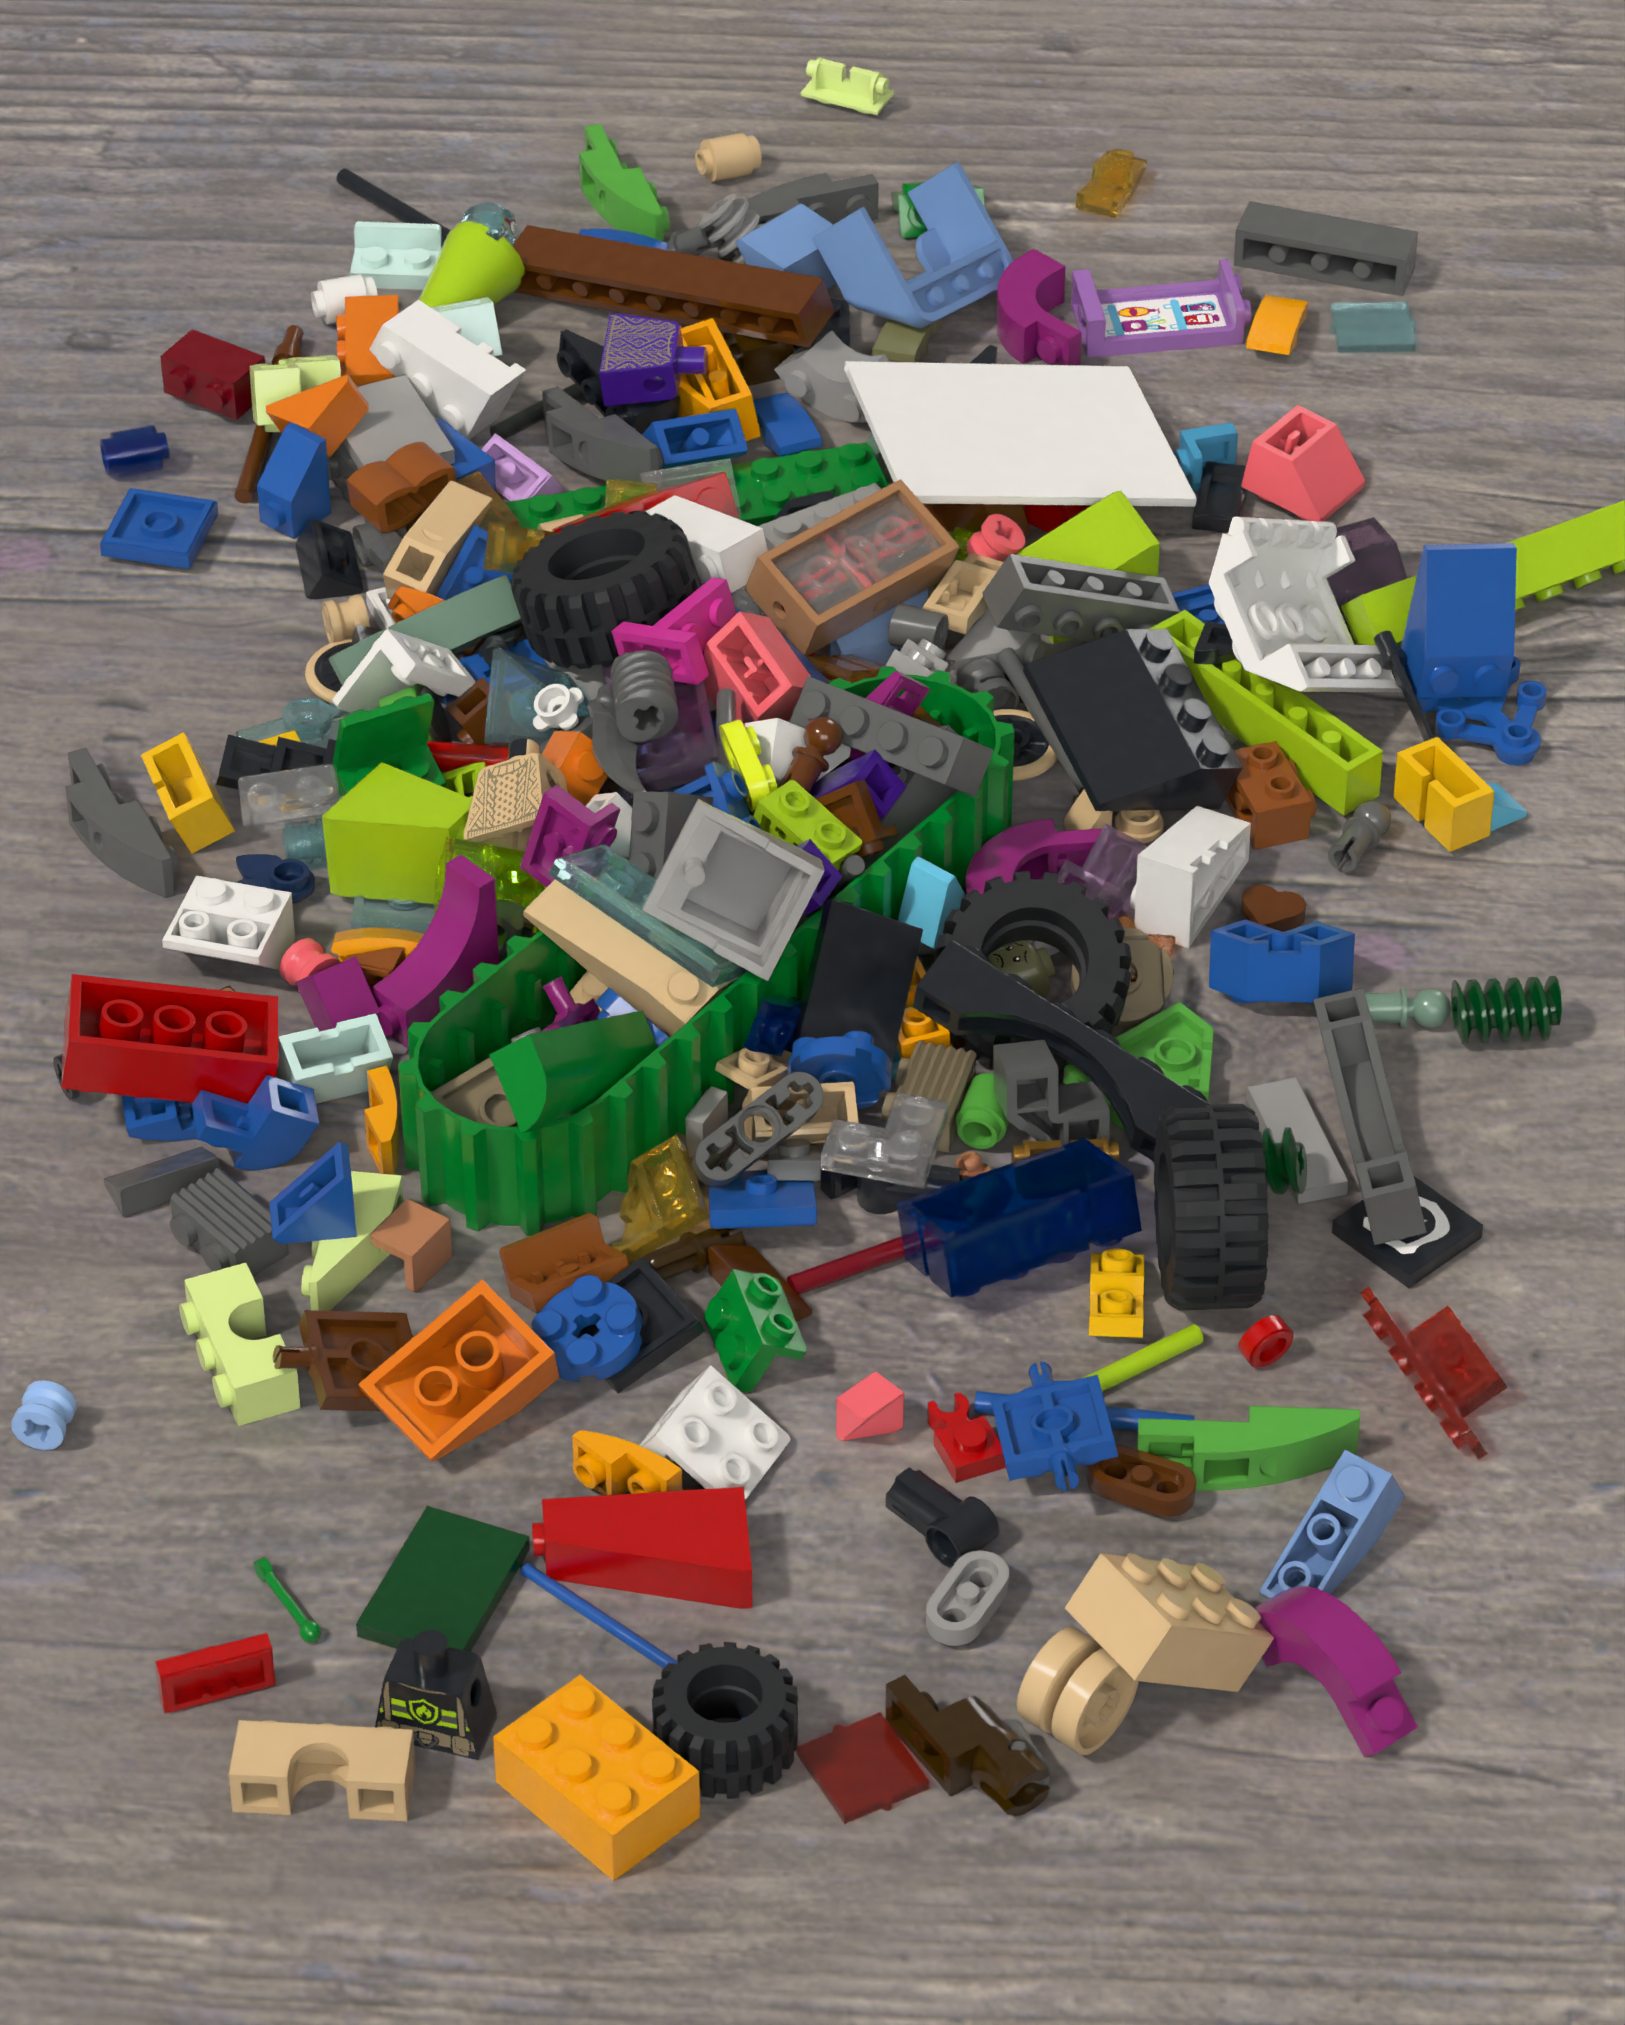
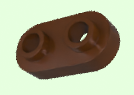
M1116 1444L1118 1457L1088 1465L1089 1487L1102 1498L1164 1517L1181 1515L1187 1512L1194 1504L1196 1478L1187 1466L1179 1462Z

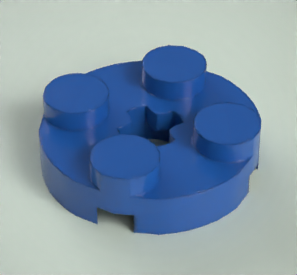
M851 1031L843 1037L832 1036L818 1039L803 1037L797 1039L793 1043L792 1055L788 1060L787 1075L794 1072H805L815 1077L819 1083L853 1082L858 1110L879 1101V1092L884 1089L886 1092L890 1090L892 1063L888 1055L874 1045L872 1035L863 1031Z
M594 1275L582 1276L576 1279L572 1286L556 1294L543 1307L542 1311L533 1318L531 1324L532 1330L554 1351L559 1378L566 1381L580 1382L577 1376L586 1377L590 1375H595L597 1380L609 1378L624 1369L634 1359L642 1343L640 1331L643 1320L634 1298L622 1287L609 1282H601ZM596 1324L599 1332L592 1337L589 1334H584L577 1338L583 1328Z

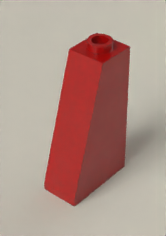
M744 1487L542 1499L543 1522L532 1523L534 1557L545 1556L546 1575L554 1580L738 1609L753 1608L752 1564Z

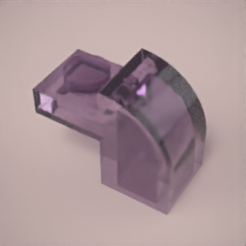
M1105 824L1083 867L1065 860L1058 873V883L1070 886L1071 882L1075 880L1087 887L1085 895L1087 898L1093 900L1096 896H1100L1110 906L1108 920L1114 917L1121 920L1131 908L1130 898L1132 893L1130 891L1137 879L1138 854L1148 846Z

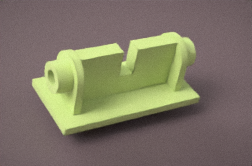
M821 57L817 58V60H809L806 67V75L812 77V79L802 90L801 96L815 99L823 104H835L855 109L863 114L871 113L878 115L894 95V90L888 89L889 79L884 78L881 72L853 66L850 70L849 79L845 78L846 64L826 60Z

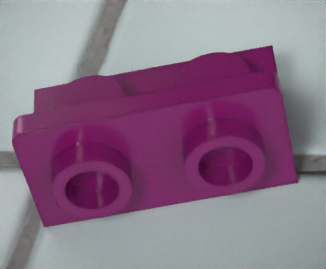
M555 785L543 794L520 868L546 887L557 877L575 885L580 881L597 884L605 871L602 863L606 851L617 836L615 825L620 808L610 803L594 813L561 787Z

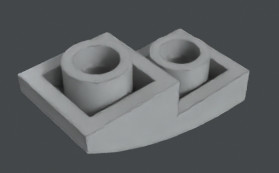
M907 639L900 651L894 650L885 665L886 667L894 666L898 672L904 675L928 677L938 670L948 673L951 670L949 664L943 661L947 653L925 639H922L918 645Z

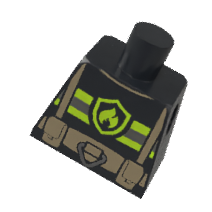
M426 1630L417 1634L414 1639L406 1638L401 1640L383 1680L375 1727L413 1729L414 1746L479 1760L497 1719L496 1707L481 1657L474 1652L448 1647L446 1636L436 1630Z

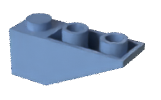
M1344 1450L1259 1590V1593L1270 1599L1284 1590L1298 1586H1309L1331 1594L1378 1542L1405 1497L1393 1474Z

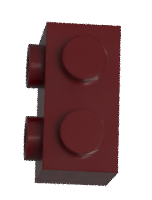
M194 329L190 330L160 356L164 393L234 420H238L252 407L250 366L266 364L265 356Z

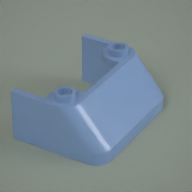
M959 161L908 192L910 199L928 229L916 240V255L918 261L926 270L925 272L905 281L865 207L856 210L812 238L848 304L863 312L912 327L925 328L997 291L998 282L1003 271L1014 260Z

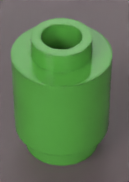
M983 1073L971 1080L956 1116V1125L958 1127V1135L965 1144L975 1149H989L1004 1138L1010 1122L1007 1120L994 1093V1074Z

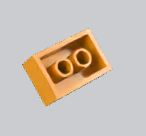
M578 1675L493 1736L496 1783L613 1881L700 1818L699 1771L582 1675Z

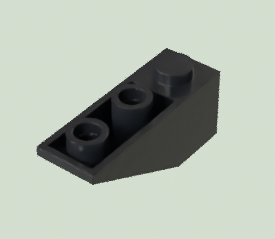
M567 329L561 331L559 352L557 353L558 367L565 377H570L579 387L586 401L590 405H594L604 417L616 414L631 427L635 428L641 435H643L652 422L678 418L679 395L671 400L604 406L599 375L604 346Z

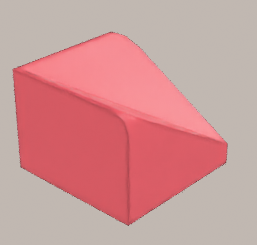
M878 1372L871 1373L836 1398V1437L841 1441L893 1433L901 1430L904 1426V1392Z

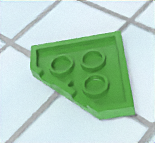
M1180 1001L1115 1038L1122 1049L1137 1058L1144 1057L1150 1059L1162 1069L1166 1077L1180 1086L1188 1085L1197 1089L1206 1097L1207 1101L1209 1100L1214 1028ZM1072 1064L1064 1067L1063 1083L1071 1084L1091 1081L1088 1076ZM1102 1093L1110 1108V1121L1125 1132L1112 1105Z

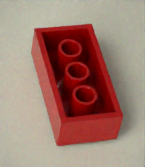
M78 974L71 975L64 1019L61 1089L126 1095L136 1098L183 1101L186 1103H193L200 1091L203 1090L248 1104L266 1075L276 1078L278 1068V996Z

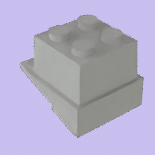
M697 799L642 906V911L768 981L825 870L822 859Z

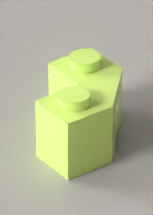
M335 355L297 357L279 360L277 365L257 364L250 366L254 422L257 425H265L266 432H280L266 413V405L341 377L340 359Z

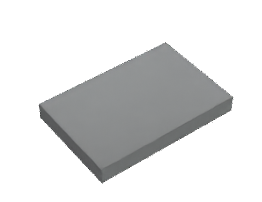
M406 375L357 387L369 403V410L342 443L358 469L375 461H386L395 451L414 442H425L448 463L452 464L455 462L452 445Z

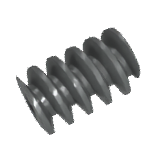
M650 650L627 652L616 657L611 667V681L616 725L621 735L632 743H644L665 736L674 728L678 720L673 669L669 661L660 653Z

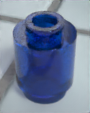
M154 425L110 433V438L100 439V451L107 475L118 474L119 477L161 470L163 469V460L170 458L166 435L164 432L157 433Z

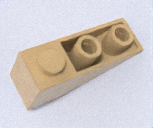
M451 480L405 534L383 573L387 598L391 600L400 586L417 589L435 596L470 530L474 525L480 526L493 502V498Z

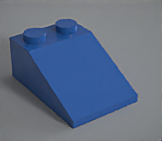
M1514 543L1424 545L1401 649L1404 650L1407 657L1403 667L1409 676L1417 699L1505 696L1514 658L1517 548Z

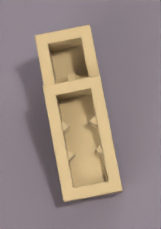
M971 552L964 562L955 560L923 605V609L947 614L949 620L948 630L967 634L973 624L988 609L982 593L1003 562Z

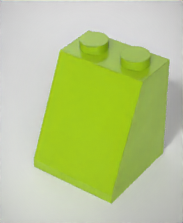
M1122 490L1109 494L1017 553V555L1156 577H1158L1160 543ZM1048 636L1053 644L1071 640L1069 638Z
M381 762L322 815L330 893L342 897L435 904L446 872L447 862L462 854L486 872L483 856L464 841V832L472 799Z

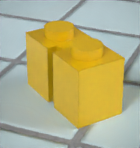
M184 732L141 754L169 820L192 854L235 832L207 767Z
M1435 737L1397 752L1393 798L1418 822L1425 820L1424 828L1449 852L1490 836L1495 791L1441 739Z

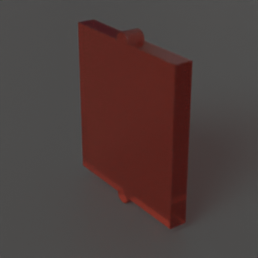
M881 1712L845 1727L836 1725L833 1727V1732L797 1746V1756L844 1824L880 1809L890 1811L894 1803L929 1789L928 1778Z

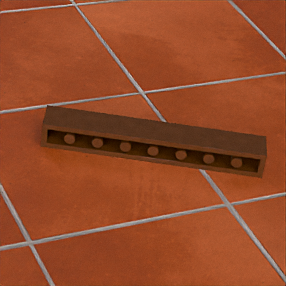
M530 225L526 226L512 245L520 255L525 268V274L520 280L519 287L514 291L515 293L648 318L671 320L686 325H693L713 318L719 331L810 348L835 312L824 278L785 272Z

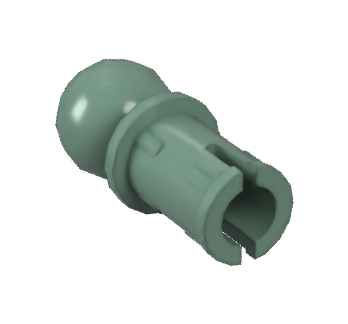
M1400 988L1399 993H1365L1373 1023H1399L1400 1028H1406L1407 1018H1414L1416 1023L1422 1027L1435 1028L1445 1023L1451 1012V1004L1447 995L1434 988L1424 989L1417 993L1414 998H1407L1406 988Z

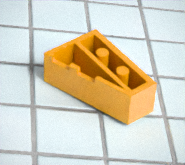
M711 318L681 328L683 347H706L708 365L706 374H681L678 391L680 396L678 418L736 409L745 441L760 437L761 434L752 393L714 319Z

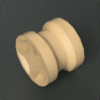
M360 594L351 595L346 602L337 603L333 599L322 602L323 622L329 643L351 638L356 625L370 627L365 602Z

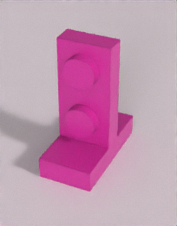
M712 577L653 626L623 621L612 630L619 656L627 652L642 650L660 653L669 661L673 669L675 682L698 685L709 676L702 653L705 650L706 643L737 614L727 579Z

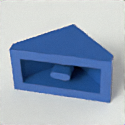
M339 1141L269 1202L272 1238L279 1244L357 1237L351 1167L347 1144Z

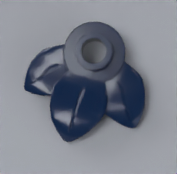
M249 854L236 857L237 868L243 877L242 880L236 883L291 892L292 904L307 898L315 889L314 875L303 861L297 859L282 860L276 855Z

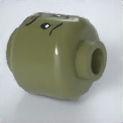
M1028 940L1015 941L999 947L987 957L992 966L1007 975L1011 973L1020 976L1030 984L1033 992L1043 998L1047 997L1050 991L1049 977L1056 973L1053 962L1044 947L1036 950Z

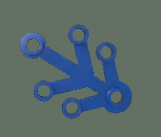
M1514 656L1505 696L1461 697L1462 699L1427 698L1418 699V702L1423 712H1438L1436 715L1435 732L1439 737L1447 740L1458 738L1492 745L1500 761L1509 765L1519 766L1532 761L1534 755L1540 749L1541 737L1532 726L1537 711H1540L1545 706L1546 687L1536 681L1521 683L1518 686L1516 704L1519 708L1513 722H1511L1502 710L1511 685L1519 679L1521 663ZM1465 718L1483 721L1489 727L1465 723Z

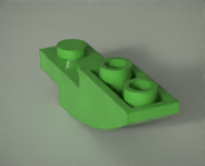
M601 124L584 126L585 151L579 152L580 188L588 202L615 229L645 235L664 242V232L670 230L669 216L666 207L659 206L654 183L647 182L640 167L628 169L625 162H619L616 142L614 139H608Z
M1249 1406L1248 1422L1138 1418L1137 1450L1187 1466L1196 1478L1195 1491L1244 1489L1278 1484L1310 1476L1334 1467L1344 1450L1357 1455L1360 1409Z

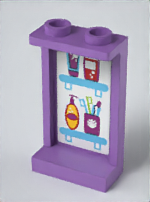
M1228 259L1219 260L1218 277L1215 280L1096 290L1090 269L1072 271L1071 309L1077 328L1082 332L1081 341L1087 358L1243 344L1244 326H1250L1251 324L1249 300L1242 299L1241 277L1239 274H1233Z

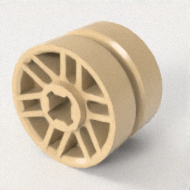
M1067 1627L1056 1633L1042 1647L1032 1661L1020 1686L1017 1698V1711L1019 1716L1045 1733H1052L1056 1740L1075 1752L1087 1755L1100 1748L1117 1730L1133 1702L1138 1681H1134L1093 1637L1076 1627Z

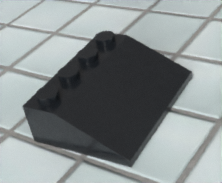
M1126 629L1027 663L1023 669L1095 811L1193 809L1196 806L1206 809H1220L1243 768L1168 629Z

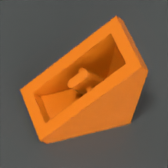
M348 374L266 405V413L281 433L285 426L293 422L326 439L327 457L329 458L369 410V403Z

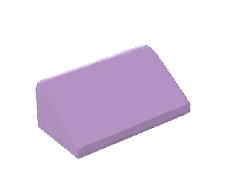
M496 433L481 449L495 460L496 491L509 501L532 498L536 495L563 493L565 490L549 472Z

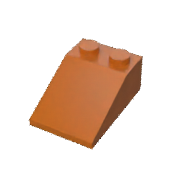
M482 1279L362 1380L358 1386L414 1446L433 1463L519 1413L559 1378V1372L554 1351Z

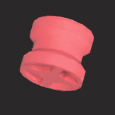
M992 514L983 522L981 526L982 531L974 533L966 544L968 554L971 552L1004 562L1009 554L1016 555L1025 545V536L1022 529L1009 517L1002 514Z
M311 938L301 939L292 944L283 955L279 966L280 976L288 984L297 987L296 981L338 964L340 960L334 955L325 953L324 948L316 940Z

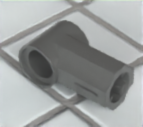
M370 522L354 526L352 531L353 542L361 565L364 567L375 565L383 574L407 533L406 527L403 526L390 532H380Z
M899 604L894 610L890 621L889 643L902 649L907 639L917 645L922 639H925L946 652L944 644L948 633L947 614Z

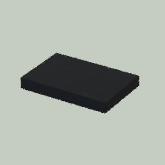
M835 899L825 901L791 1049H793V1043L799 1038L843 1037L851 1031H863L872 1035L874 1045L882 1049L890 1058L891 1063H893L923 929Z

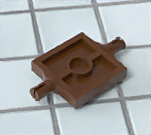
M304 1310L298 1323L304 1347L277 1345L273 1352L274 1367L276 1369H305L313 1380L320 1410L381 1411L359 1389L358 1384L414 1337L407 1314L395 1312Z

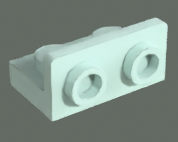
M356 222L354 226L355 251L350 276L360 274L362 278L372 277L376 288L423 290L442 249L441 226L439 224Z

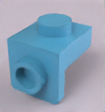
M1233 422L1180 430L1179 449L1174 450V455L1193 492L1199 491L1201 475H1203L1206 461L1236 464L1238 432Z

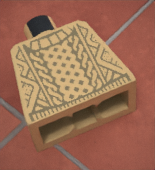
M525 738L513 740L509 744L507 761L484 767L478 773L465 827L464 841L491 863L524 854L544 792L555 785H558L567 792L566 778L563 772L539 753L538 743Z

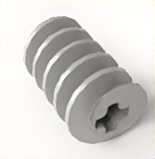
M737 192L731 193L715 203L701 218L697 226L701 230L713 225L714 230L708 237L710 243L720 239L725 240V243L718 251L721 257L734 252L735 257L731 262L746 264L735 241L763 224H758L760 216L755 210L747 211L749 202L745 197H737Z

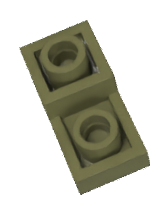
M888 319L873 346L872 356L885 354L890 362H918L928 355L929 337L943 328V319L925 328H916Z

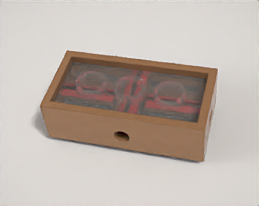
M899 479L758 556L745 590L775 626L806 657L939 583L950 569L960 546L907 485Z

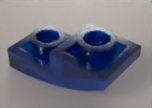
M782 995L765 997L743 1047L749 1051L782 1056L784 1050L792 1052L791 1044L797 1019L801 1011L802 998Z

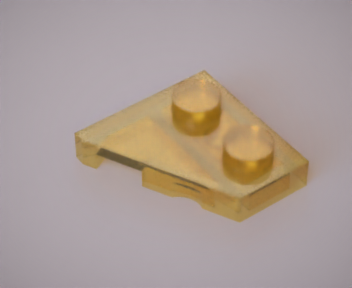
M676 1135L631 1161L627 1179L629 1189L623 1198L619 1217L626 1223L622 1242L613 1243L612 1247L626 1254L630 1265L645 1254L654 1251L710 1217L687 1148Z

